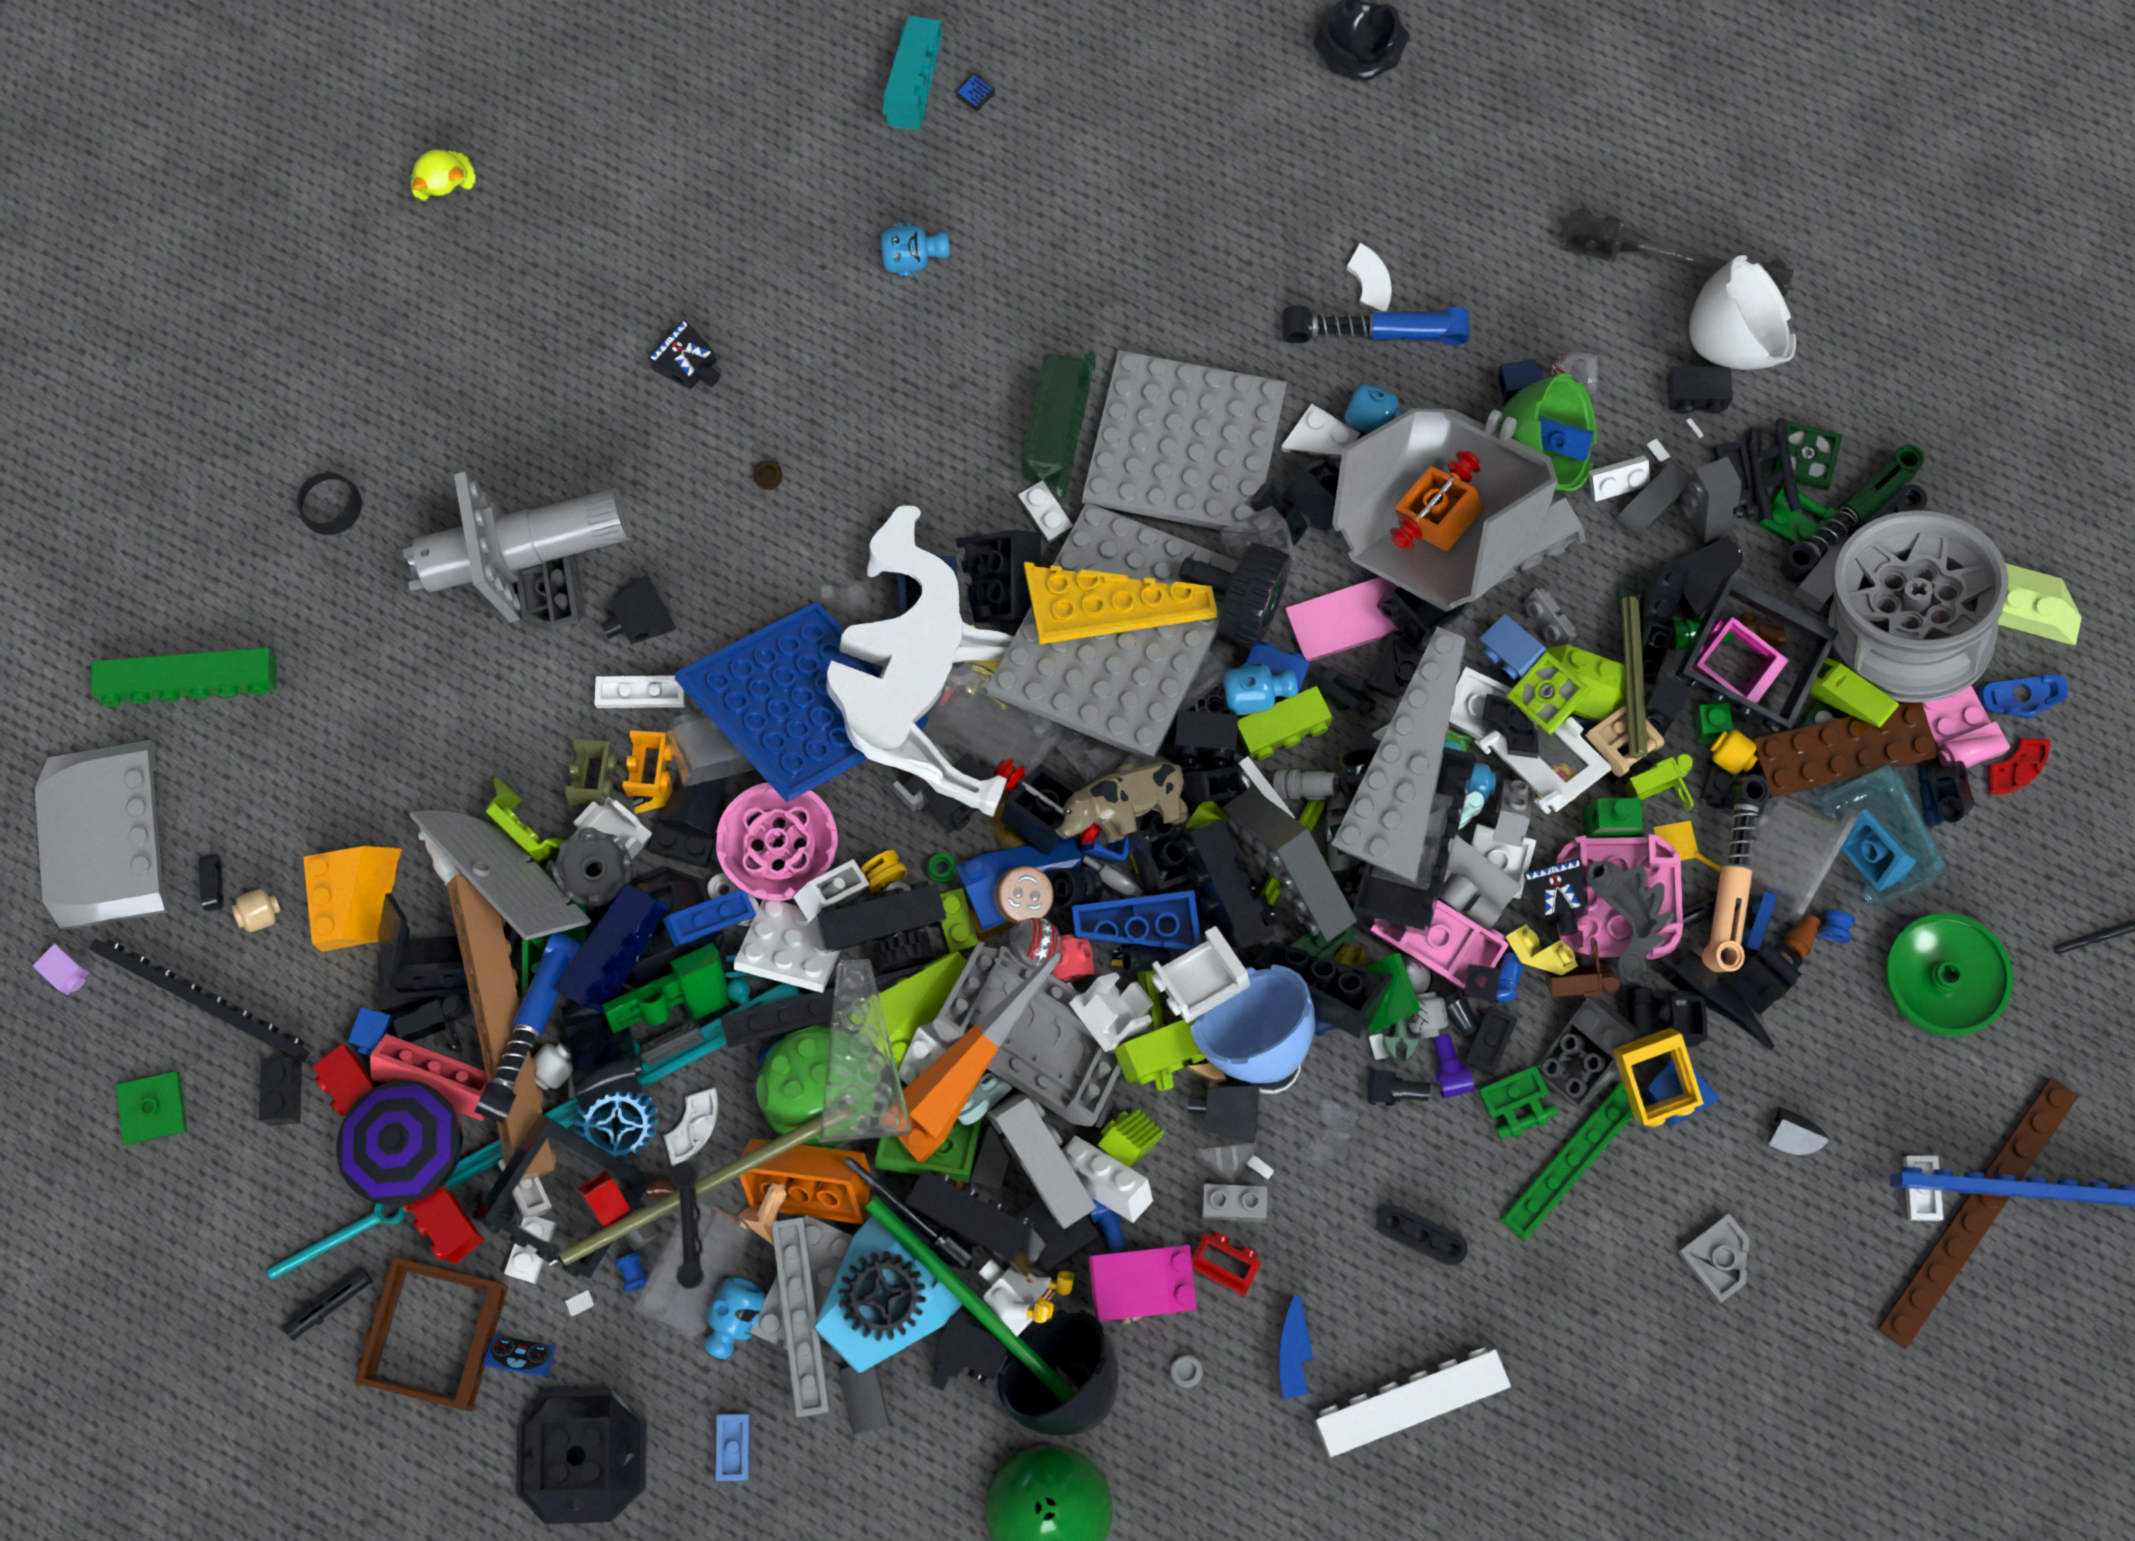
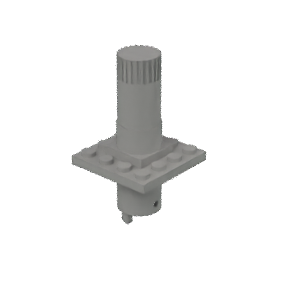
M466 472L454 474L463 526L414 538L412 547L403 549V555L409 563L412 574V581L408 582L411 592L425 588L431 593L473 582V585L509 622L521 620L519 594L516 592L515 583L519 581L518 570L540 565L549 560L630 540L631 531L624 502L616 488L535 509H525L505 514L500 512L496 502L490 500L487 492H483L480 489L476 480L473 481Z

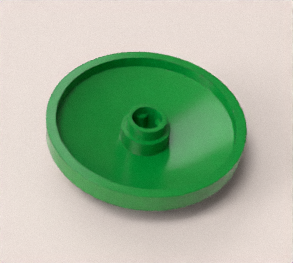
M1939 913L1922 917L1903 929L1894 939L1887 952L1884 977L1888 994L1900 1014L1911 1024L1927 1033L1942 1037H1963L1974 1034L1992 1024L2008 1005L2013 989V970L2010 958L2000 940L1988 928L1971 918L1951 913Z

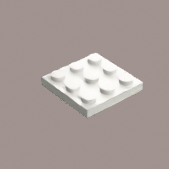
M762 900L736 956L734 970L823 993L841 950L827 954L824 953L816 919L809 922L799 906L782 901Z

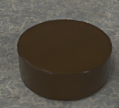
M765 460L756 465L753 477L758 487L764 490H772L782 482L783 473L781 467L776 462Z

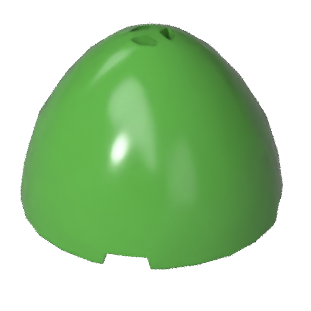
M1569 373L1545 377L1522 388L1501 410L1502 421L1497 429L1501 433L1503 423L1508 416L1516 419V431L1511 438L1551 458L1558 480L1555 491L1559 492L1575 491L1586 482L1589 477V471L1593 468V462L1589 461L1591 447L1586 461L1543 449L1541 421L1538 420V415L1594 431L1591 446L1597 443L1596 421L1590 397L1584 385L1571 379L1572 375Z

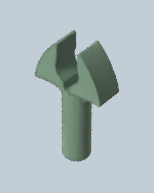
M1407 1018L1395 1024V1034L1392 1037L1385 1036L1383 1039L1384 1048L1392 1061L1396 1058L1395 1046L1399 1041H1401V1045L1405 1048L1404 1062L1410 1058L1417 1047L1418 1039H1410L1407 1035Z

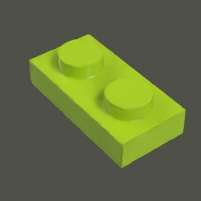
M963 888L940 894L947 918L943 922L942 927L950 953L955 950L963 952L973 949L979 941L974 924L968 913L969 908Z

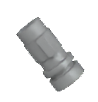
M1277 770L1273 782L1274 790L1281 799H1300L1301 796H1305L1306 800H1325L1327 796H1337L1340 790L1338 774L1336 772Z

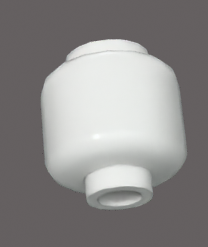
M561 1043L557 1046L544 1044L533 1056L537 1068L535 1074L536 1084L545 1090L561 1087L573 1072L570 1049Z

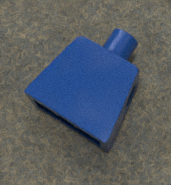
M1673 1059L1670 1060L1642 1092L1650 1102L1645 1107L1683 1093ZM1693 1066L1692 1069L1704 1104L1695 1107V1111L1691 1114L1684 1116L1673 1115L1665 1118L1670 1127L1708 1108L1720 1099Z

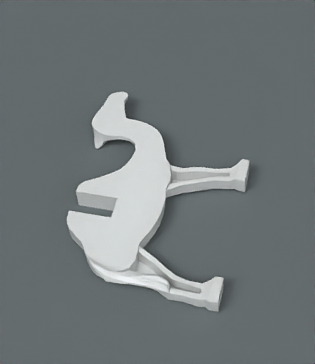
M900 506L871 539L867 575L875 577L882 571L909 575L919 582L922 588L921 596L917 603L900 617L852 625L842 634L840 651L883 667L879 678L831 660L827 671L826 689L831 699L842 712L849 740L868 759L920 776L937 793L952 797L972 808H979L982 813L993 817L1007 778L998 775L992 779L980 781L962 774L947 762L915 723L939 698L950 674L952 663L967 660L1002 661L1014 636L998 631L976 629L962 621L959 613L958 581L954 571L939 557L915 546L914 529L915 522L921 514L920 509L916 506Z

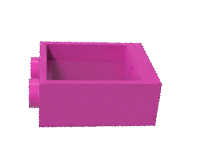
M1727 617L1722 620L1719 618L1714 622L1709 632L1711 635L1703 644L1692 669L1698 674L1757 704L1789 660L1734 617ZM1728 631L1765 659V662L1742 692L1738 691L1704 664Z

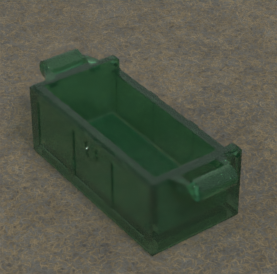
M1093 352L1086 353L1084 359L1051 353L1044 354L1021 456L1024 481L1035 483L1043 480L1046 485L1056 486L1057 495L1060 498L1068 496V487L1091 387L1092 372L1096 369V356Z

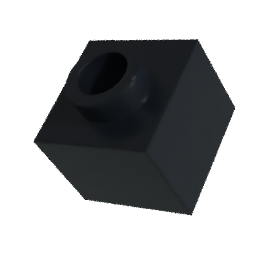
M1469 964L1463 997L1495 1002L1500 969ZM1480 976L1486 977L1489 982L1488 986H1478L1477 978Z

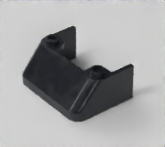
M385 893L378 930V941L384 981L390 994L395 998H412L469 993L458 937L409 939L408 919L392 893ZM505 920L503 930L505 938L510 941L511 955L509 958L511 961L517 931Z

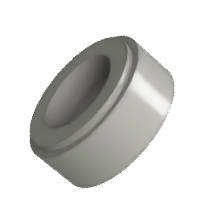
M1180 1356L1171 1366L1172 1380L1179 1387H1194L1202 1378V1365L1193 1356Z

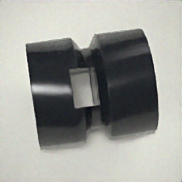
M1091 867L1056 868L1048 876L1053 887L1054 897L1052 904L1057 907L1097 903L1102 896V878L1096 869Z

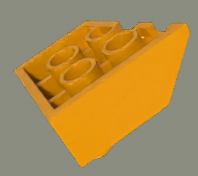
M360 846L303 857L312 945L323 952L378 942V930L385 893H391L395 884L397 865L402 852L401 848Z

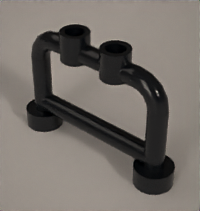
M681 1162L673 1167L670 1174L672 1183L679 1188L683 1243L684 1263L678 1268L676 1278L683 1288L695 1289L701 1285L704 1279V1272L700 1263V1255L704 1250V1246L699 1239L698 1229L702 1213L697 1207L695 1185L698 1173L692 1164ZM694 1210L697 1211V1217H696L695 1219H694ZM696 1242H698V1244H699V1249H698L697 1252H696Z

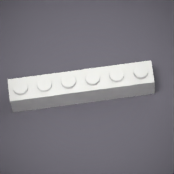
M1486 1347L1468 1353L1470 1359L1468 1361L1458 1364L1457 1360L1453 1359L1438 1365L1440 1372L1428 1376L1427 1371L1424 1370L1409 1376L1410 1383L1398 1387L1397 1382H1393L1379 1388L1380 1395L1369 1399L1367 1393L1350 1399V1407L1338 1410L1337 1405L1319 1411L1321 1418L1316 1419L1314 1422L1328 1458L1510 1388L1511 1385L1497 1351L1487 1352Z

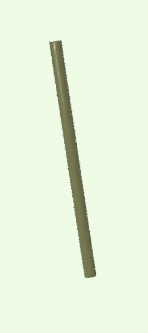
M844 1103L697 1179L695 1184L697 1198L852 1118L847 1104ZM679 1189L560 1250L559 1254L563 1263L568 1265L680 1207Z

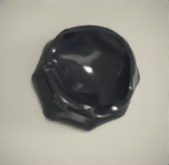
M1341 0L1325 16L1315 36L1314 45L1331 72L1361 81H1369L1397 67L1410 35L1400 22L1398 12L1393 6L1389 4L1368 3L1361 0Z

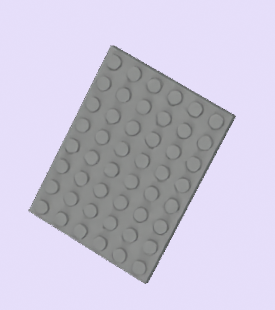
M1086 503L1053 566H1060L1062 570L1075 572L1083 569L1128 575L1129 579L1144 580V577L1156 579L1155 582L1173 584L1175 581L1190 583L1187 579L1179 578V571L1186 557H1191L1194 561H1201L1230 573L1234 572L1240 562L1101 507ZM1213 591L1218 611L1217 618L1040 645L1031 606L987 687V694L1153 762L1218 631L1224 595Z

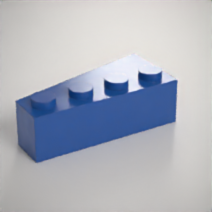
M1194 890L1072 906L1075 937L1079 939L1123 946L1135 944L1185 953L1201 945Z

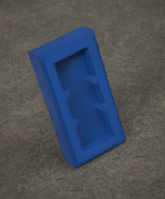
M1538 415V420L1541 421L1543 449L1586 461L1594 431Z

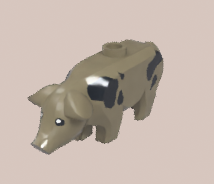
M1159 762L1135 768L1134 764L1118 768L1116 774L1105 776L1071 795L1064 804L1063 823L1055 830L1060 837L1067 839L1084 832L1093 823H1096L1106 833L1107 842L1111 843L1124 839V836L1136 832L1135 818L1146 814L1150 810L1160 812L1164 824L1173 823V825H1178L1186 822L1188 809L1180 798L1184 784L1181 767L1177 764Z

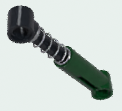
M1911 444L1900 446L1885 464L1838 506V511L1834 513L1833 519L1825 522V527L1818 528L1816 535L1808 537L1807 541L1796 543L1790 547L1781 562V574L1792 582L1805 580L1812 568L1819 562L1821 554L1825 550H1830V545L1833 542H1839V537L1843 533L1847 534L1851 526L1859 527L1899 489L1914 479L1925 458L1920 448ZM1888 478H1891L1884 486H1882V487L1879 489V487H1880ZM1794 560H1799L1803 565L1797 564Z

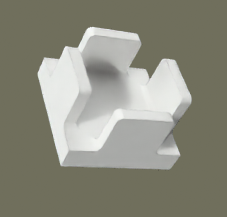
M607 797L604 806H599L593 801L573 823L577 830L570 838L586 827L614 834L624 843L631 859H633L650 841L653 834L617 800L614 801ZM593 863L601 871L603 870V866L601 864Z
M1116 972L1097 978L1084 994L1075 996L1069 1003L1105 1052L1115 1049L1125 1042L1148 1034L1150 1030L1147 1026L1153 1020L1150 1015L1145 1016L1153 1006L1149 996L1138 982L1131 983L1121 993L1115 986V983L1120 978Z

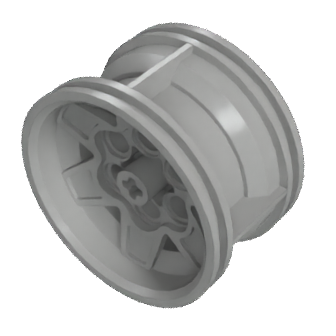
M1903 511L1885 515L1867 523L1847 540L1836 561L1833 579L1834 599L1828 618V626L1839 631L1830 648L1834 660L1846 666L1895 701L1913 703L1936 701L1963 691L1984 673L1994 653L1998 634L1997 621L2002 614L2008 590L2007 567L2000 551L1988 536L1973 525L1959 518L1939 512ZM1869 584H1872L1874 586L1871 588L1863 589ZM1963 605H1973L1974 615L1965 609Z

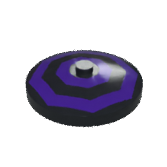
M409 1080L382 1084L358 1099L344 1117L336 1143V1157L339 1170L351 1189L370 1202L387 1207H402L418 1203L437 1192L455 1171L463 1147L462 1124L452 1103L431 1086Z

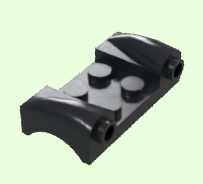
M619 987L593 993L561 1007L564 1029L568 1036L573 1065L571 1075L574 1094L582 1111L588 1110L600 1097L613 1092H632L635 1094L643 1092L640 1075L644 1074V1070L639 1056H636L632 1028L629 1026L613 1034L608 1026L602 1007L603 1004L627 994V991L621 992Z

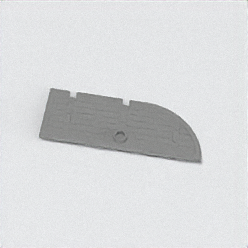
M438 810L410 812L411 819L525 941L587 925L591 922L589 917L576 904H565L569 903L571 899L562 892L560 887L536 862L526 863L531 857L514 839L502 830L480 819L455 812Z

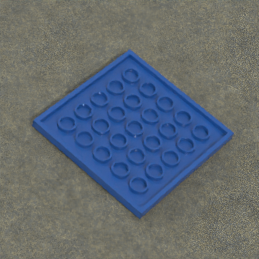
M818 601L676 671L674 679L787 803L868 759L849 740L842 712L827 692L826 679L831 660L878 678L882 672L880 666L840 651L841 636L845 630ZM924 714L915 725L922 729L927 726L929 718Z

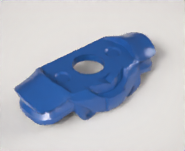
M2053 674L1985 684L1979 687L1977 697L1985 711L2015 715L2021 718H2031L2036 713L2050 709V706L2062 703L2067 698L2068 688L2066 679L2063 676ZM2018 685H2023L2029 690V698L2025 702H2019L2014 698L2013 691Z

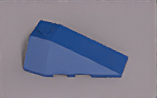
M1070 837L1063 839L1049 855L1034 845L983 854L957 865L956 869L970 903L985 931L1007 921L998 913L993 902L995 883L1004 872L1017 867L1030 866L1039 869L1048 877L1056 868H1077L1083 863L1084 857L1080 853L1074 838Z

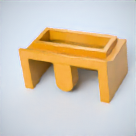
M630 730L629 736L633 743L632 756H627L629 778L628 781H623V789L627 797L645 796L662 798L663 789H669L670 772L666 771L667 761L673 760L674 745L669 743L666 733ZM647 749H659L655 784L643 783Z

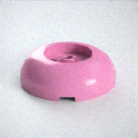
M768 782L761 783L738 795L724 811L717 828V857L723 871L731 882L748 895L768 901L793 899V896L809 881L829 872L837 852L838 835L836 824L825 802L811 790L787 803ZM775 820H784L786 824L781 829L773 828V823ZM804 839L807 842L806 846L798 848V850L795 849V841ZM755 840H761L764 842V847L760 851H755L751 848L752 843ZM777 842H783V843H784V845H783L782 847H780V848H779V847H775V848H774V845H775ZM775 861H784V868L778 871L773 870L772 866Z

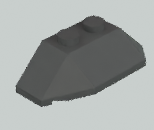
M575 554L518 570L519 581H517L521 615L524 620L549 630L579 623L582 620L586 609L579 565Z

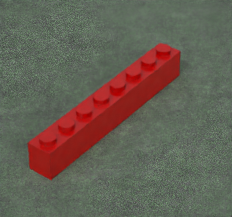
M341 1044L312 1066L318 1075L315 1078L316 1083L325 1093H331L334 1098L331 1104L340 1116L346 1115L354 1103L364 1094L378 1087L354 1052L344 1044ZM446 1183L425 1200L412 1205L402 1206L407 1212L411 1210L416 1216V1219L413 1221L414 1225L423 1236L429 1235L434 1242L430 1245V1248L440 1260L445 1258L455 1264L485 1241Z

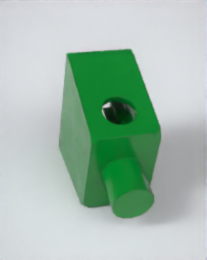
M1640 798L1596 799L1582 811L1584 836L1586 835V838L1642 837L1643 824Z

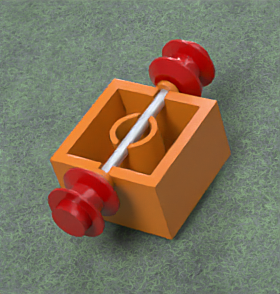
M1458 451L1456 453L1458 461L1448 462L1450 475L1430 466L1398 502L1394 510L1401 527L1399 529L1395 527L1390 529L1391 540L1396 546L1401 549H1413L1415 546L1412 540L1416 538L1423 539L1448 552L1480 515L1484 508L1476 488L1464 483L1472 481L1471 472H1480L1479 459L1473 453Z

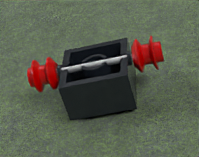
M1009 758L1007 761L1003 759L998 763L993 774L1007 778L1006 791L1015 788L1017 790L1006 800L1000 821L1049 855L1063 840L1055 830L1063 823L1064 804L1074 792L1080 790L1042 764L1026 779L1024 778L1025 767L1023 765L1015 768L1013 766V758ZM1093 823L1088 829L1079 834L1082 836V845L1087 841L1093 843L1102 830L1099 824Z

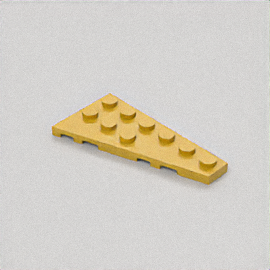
M1024 562V571L1039 645L1217 618L1218 611L1212 586L1176 581L1173 584L1155 582L1156 579L1144 577V580L1129 579L1128 575L1083 569L1075 572L1062 570L1060 566L1051 565L1050 568L1036 567L1034 563Z

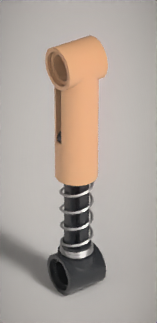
M1760 775L1737 778L1731 782L1728 788V796L1734 805L1736 813L1732 817L1735 821L1734 828L1730 831L1733 837L1732 842L1728 844L1730 848V856L1726 858L1728 864L1721 866L1710 942L1702 953L1703 963L1714 972L1738 970L1745 960L1741 944L1753 872L1747 866L1748 857L1752 856L1749 854L1750 843L1754 842L1751 840L1752 830L1756 829V827H1753L1754 817L1758 815L1757 812L1761 809V804L1765 803L1770 795L1769 783ZM1747 785L1751 789V797L1747 794ZM1722 950L1726 954L1725 963H1723L1721 960Z

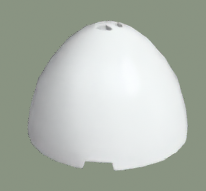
M1741 255L1733 258L1721 267L1705 283L1699 293L1689 322L1691 343L1695 350L1705 359L1731 369L1748 371L1783 364L1794 357L1796 350V336L1789 333L1787 321L1791 318L1790 312L1778 287L1760 264L1751 265L1745 261L1747 256Z

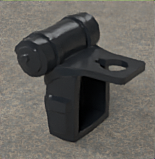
M1637 985L1626 990L1627 1000L1625 1002L1628 1008L1629 1022L1646 1036L1672 1028L1682 1034L1686 1048L1697 1047L1708 1039L1707 1012L1704 996H1699L1696 992L1681 990L1672 991L1669 995L1659 996L1653 995L1651 988Z

